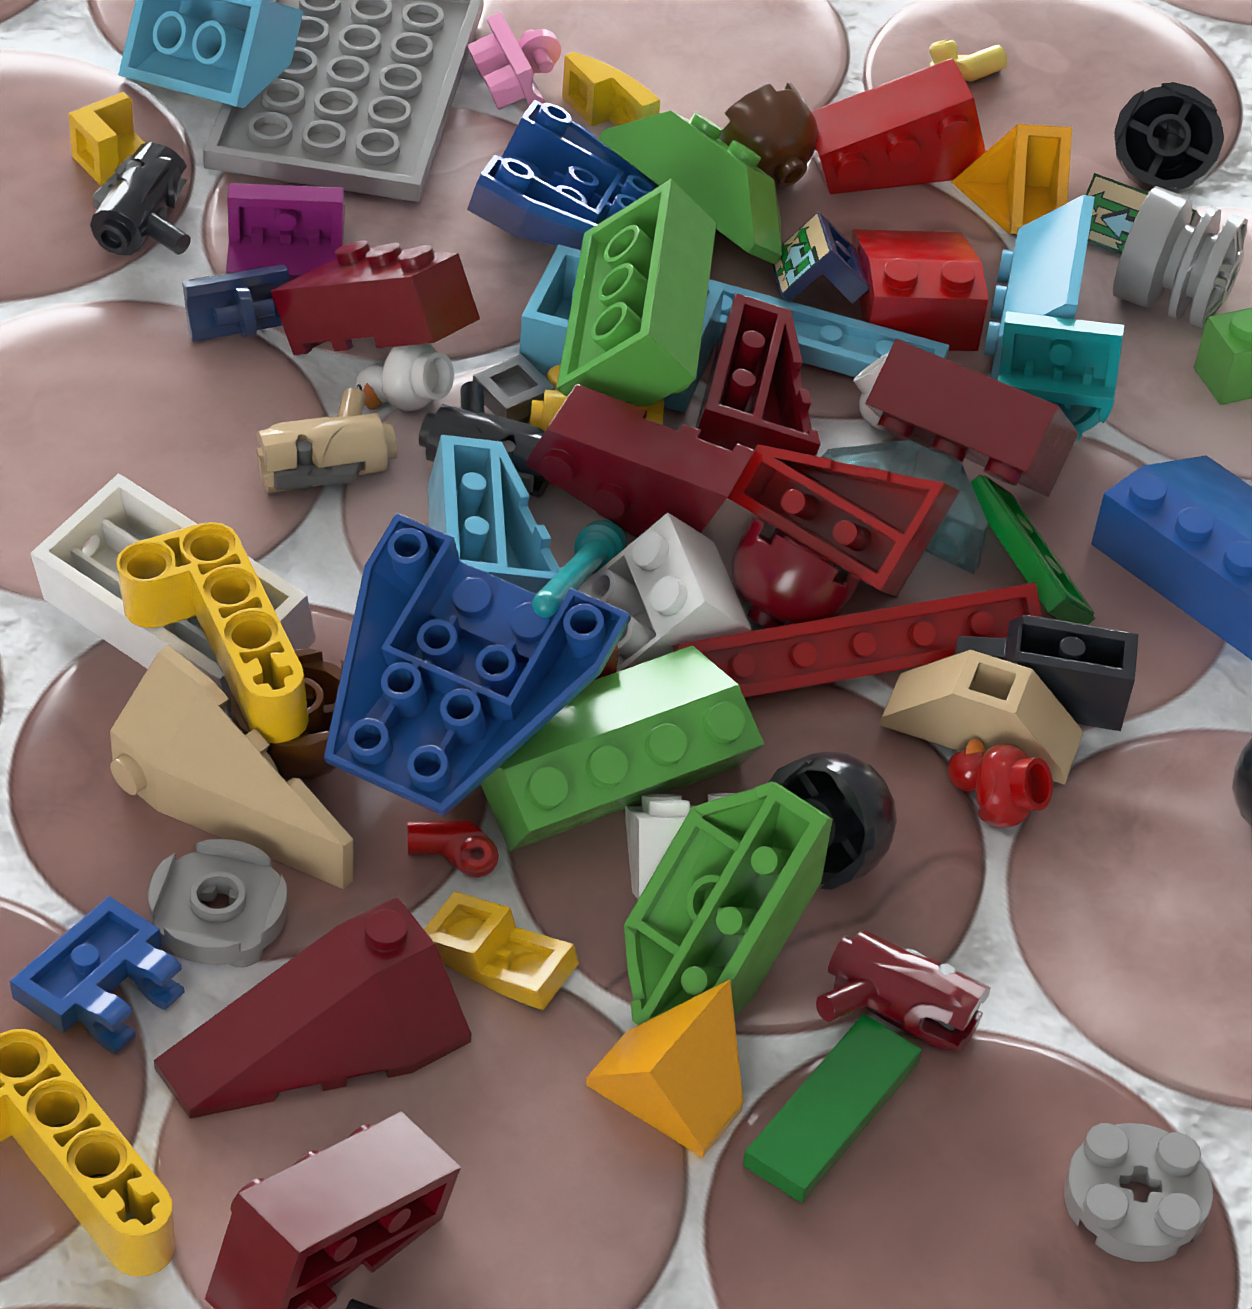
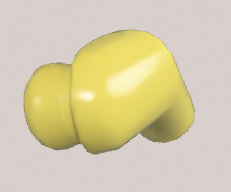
M953 40L935 42L929 49L933 60L929 63L930 66L953 58L964 80L969 82L1003 70L1007 66L1006 53L999 45H993L970 55H958V47Z

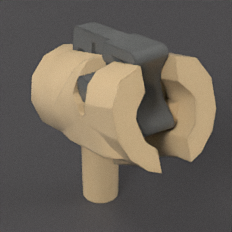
M348 388L343 392L337 417L281 422L272 425L268 429L256 431L258 443L261 444V447L256 449L265 491L267 493H275L293 489L306 490L310 489L312 485L315 487L328 484H347L355 482L358 475L387 471L388 459L397 457L396 437L392 424H382L378 413L362 415L366 402L365 393L357 388Z

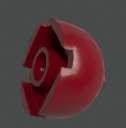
M752 518L733 556L732 576L737 591L753 605L747 616L765 628L837 617L850 601L861 579L849 572L845 580L842 581L836 577L839 570L834 568L836 565L834 562L777 528L771 538H768L760 533L764 526V521Z

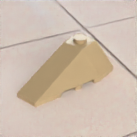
M170 645L160 650L110 730L113 760L110 768L118 785L130 795L137 793L155 810L220 838L237 840L261 849L271 859L344 889L353 882V838L301 779L292 778L286 782L280 776L275 763L266 752L270 744L256 729H253L246 735L243 734L221 709L226 705L229 698L213 680Z

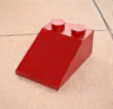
M852 230V245L857 250L870 288L859 297L862 321L948 344V351L979 350L989 299L982 261L962 232Z

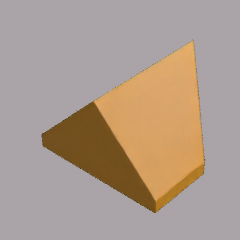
M1017 124L951 183L1009 235H1017L1018 229L1068 203L1072 127Z
M730 979L626 1031L586 1077V1086L702 1158L743 1108V1093Z

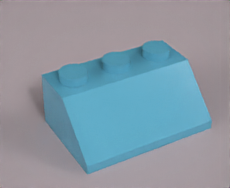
M135 0L118 76L244 108L291 65L304 11L270 0Z
M1082 195L1018 229L1014 251L1003 249L997 282L1007 284V286L996 285L990 318L1001 321L1000 323L989 321L983 355L994 357L991 378L998 380L1006 312L1075 319L1095 197Z

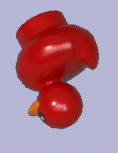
M977 738L971 739L967 747L959 749L948 762V775L952 784L962 791H976L977 803L980 807L978 816L991 826L1008 828L1019 825L1030 815L1031 811L1043 810L1050 803L1053 792V779L1048 764L1042 758H1029L1021 748L1015 745L1002 743L991 746L986 750L982 741Z

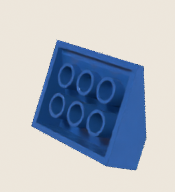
M1205 455L1143 465L1104 492L1091 545L1252 660V486Z

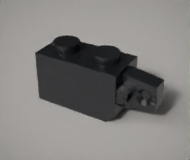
M1022 615L1009 622L1006 638L958 636L954 655L973 650L1031 668L1077 724L1121 732L1135 682L1139 634Z

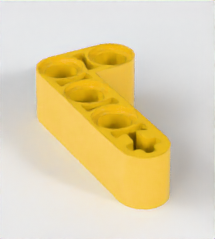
M215 522L201 523L135 542L119 553L116 564L124 613L131 623L139 627L155 628L197 617L249 730L256 729L268 743L275 744L289 742L299 737L306 730L309 719L302 665L238 535L231 527Z
M12 1029L0 1033V1142L13 1136L109 1261L119 1271L134 1277L149 1276L160 1272L170 1263L175 1253L172 1199L167 1189L45 1038L37 1032L28 1029ZM57 1124H67L63 1127H52ZM96 1174H108V1176L103 1178H90ZM129 1211L130 1220L126 1222V1213Z

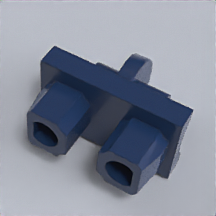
M285 264L270 267L264 266L241 272L183 281L188 332L191 340L194 342L239 333L243 338L255 336L257 330L283 326L270 291L289 282L288 268Z

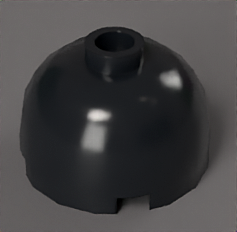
M1176 82L1162 83L1161 87H1154L1145 92L1144 90L1133 95L1120 111L1114 131L1116 158L1127 177L1146 191H1151L1157 186L1174 193L1186 192L1202 183L1218 163L1224 142V133L1215 105L1211 99L1195 87Z
M814 753L777 769L769 782L778 783L833 819L822 881L820 883L824 886L820 889L832 890L866 875L879 864L889 851L897 823L895 802L886 781L871 765L846 753Z

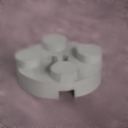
M209 839L195 843L196 852L186 854L176 860V853L163 860L155 870L148 888L149 918L151 923L160 929L162 943L160 949L166 953L176 954L184 959L202 964H230L234 967L244 968L258 962L263 955V949L270 945L282 931L287 917V884L283 875L281 874L280 877L271 867V858L261 849L245 842L231 839ZM217 893L229 895L230 906L212 909L202 904L201 901H213Z
M1100 1123L1093 1126L1088 1131L1085 1141L1074 1152L1065 1179L1064 1199L1070 1217L1077 1227L1081 1220L1088 1230L1097 1235L1094 1244L1113 1256L1136 1262H1156L1176 1255L1180 1246L1189 1243L1192 1239L1194 1242L1202 1233L1213 1202L1212 1182L1207 1168L1200 1160V1147L1194 1139L1180 1132L1169 1133L1160 1128L1144 1124L1124 1123L1114 1125ZM1131 1181L1139 1182L1148 1186L1153 1192L1149 1194L1147 1202H1138L1134 1200L1132 1190L1122 1188L1120 1185Z

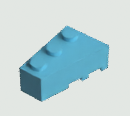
M441 435L427 487L429 527L454 537L461 562L537 594L563 567L559 568L549 549L551 537L545 525H537L527 506L530 496L503 443Z

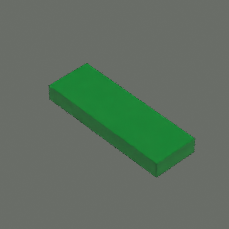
M979 474L964 489L1027 582H1036L1039 600L1048 613L1060 621L1089 625L1096 619L1094 611L1014 495L985 475Z
M863 1013L745 1150L742 1165L802 1204L919 1064L922 1049Z

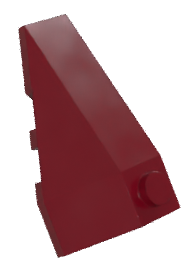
M398 896L334 927L154 1059V1069L191 1119L274 1102L282 1091L321 1084L323 1091L346 1087V1078L385 1070L388 1078L410 1074L471 1042L472 1033L436 944Z

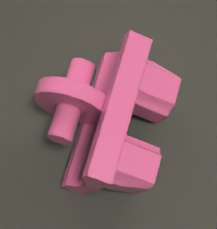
M501 11L486 18L492 33L468 44L467 47L481 78H484L498 110L525 98L528 106L534 100L544 104L545 100L533 77L534 73H549L559 60L561 45L554 33L545 29H530L525 31L517 42Z

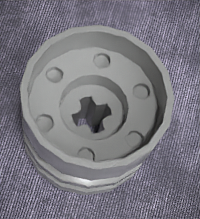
M1155 186L1140 207L1125 242L1116 270L1113 296L1151 309L1161 297L1165 288L1169 289L1171 293L1168 316L1179 320L1193 299L1189 324L1204 329L1207 317L1216 314L1222 303L1227 300L1234 286L1244 257L1243 244L1247 232L1248 219L1232 213L1226 220L1219 235H1217L1222 210L1210 206L1200 218L1196 227L1190 225L1193 200Z

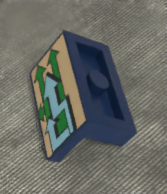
M820 211L782 244V256L776 265L772 263L779 292L788 302L793 300L822 273L852 304L870 289L856 248Z

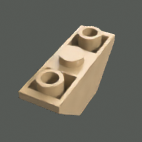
M968 650L901 673L880 723V726L955 750L966 748L968 742L975 738L983 742L986 750L991 746L1002 743L1015 745L1021 748L1029 758H1042L1050 768L1053 781L1064 785L1084 733L1033 669L973 650Z

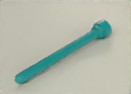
M597 520L589 523L576 537L574 543L575 555L533 598L532 608L534 612L543 618L553 616L558 611L570 588L578 590L593 572L596 573L627 547V540L622 529L608 520Z

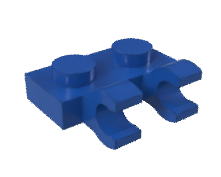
M110 896L106 897L9 981L12 998L62 1033H65L79 1020L85 1025L98 1044L114 1054L121 1051L136 1037V1032L123 1023L133 1014L132 1008L118 996L110 994L114 988L127 977H130L141 993L152 1004L163 1010H166L181 997L185 990L182 985L172 980L182 970L181 964L170 954L159 950L162 947L160 929Z

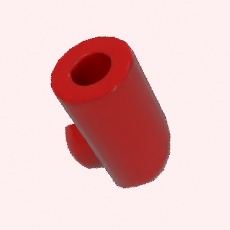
M407 821L408 855L441 854L463 874L476 878L487 876L495 869L499 858L498 849L494 842L471 821Z

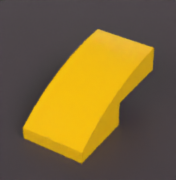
M576 52L565 55L562 98L591 127L608 120L613 125L618 126L659 114L661 100L637 80L592 57Z
M455 891L424 928L436 944L444 964L503 996L541 1010L545 1009L579 964L574 944L516 927L511 907Z

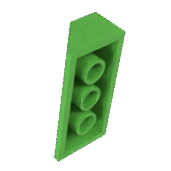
M672 179L584 233L557 389L565 396H568L574 386L578 384L630 404L651 406L671 393H681L696 380L717 223Z
M692 645L592 681L481 783V786L509 852L624 810L626 806L642 803V795L666 794L741 766L764 745V741L739 685Z

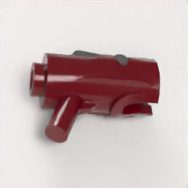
M863 929L857 934L855 939L844 936L837 945L828 966V973L835 976L834 990L817 997L816 1009L823 1020L831 1022L865 1007L888 1023L940 1049L949 1048L959 1053L968 1044L979 1025L983 1012L978 1009L980 1004H983L989 997L991 987L959 971L956 972L952 965L942 964L937 960L925 957L911 948L902 949Z

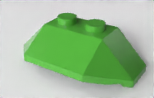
M670 110L602 131L598 138L599 141L659 186L672 179L717 223L716 229L747 253L776 265L782 256V217L774 179L756 167L761 160L760 156L735 140L732 141L730 146L722 142L718 138L723 129L697 112L694 113L690 120Z
M776 782L756 786L754 789L693 806L624 923L628 975L634 1000L631 1001L632 1021L640 1025L729 979L731 980L734 1017L753 999L822 881L832 818Z

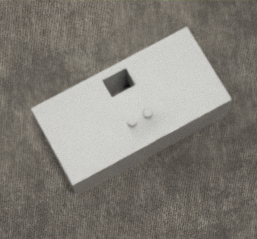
M118 473L30 553L43 598L147 669L157 653L170 645L213 680L229 698L226 705L221 709L232 720L231 689L197 617L162 627L145 628L131 623L125 616L116 564L119 553L135 542L197 525V523ZM90 538L89 543L83 548L86 541ZM248 557L293 649L309 648L316 639L308 595Z

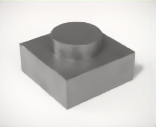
M522 354L473 374V381L480 383L484 388V405L494 415L514 421L530 416L532 400L544 401L545 390H555V387Z

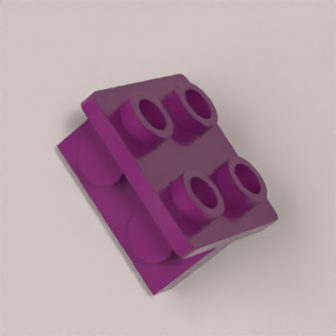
M229 183L227 195L229 244L226 274L258 267L285 264L289 270V281L337 258L335 251L343 246L345 205L343 204V188Z

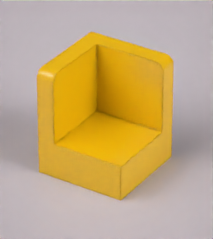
M125 92L69 112L72 157L100 186L115 173V169L136 152L141 144L145 143L134 132L132 99Z

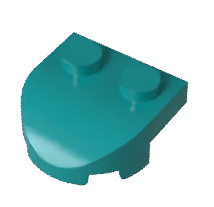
M1006 312L998 381L1058 405L1079 433L1075 440L1078 441L1082 433L1090 430L1100 421L1104 423L1111 413L1115 399L1124 325Z

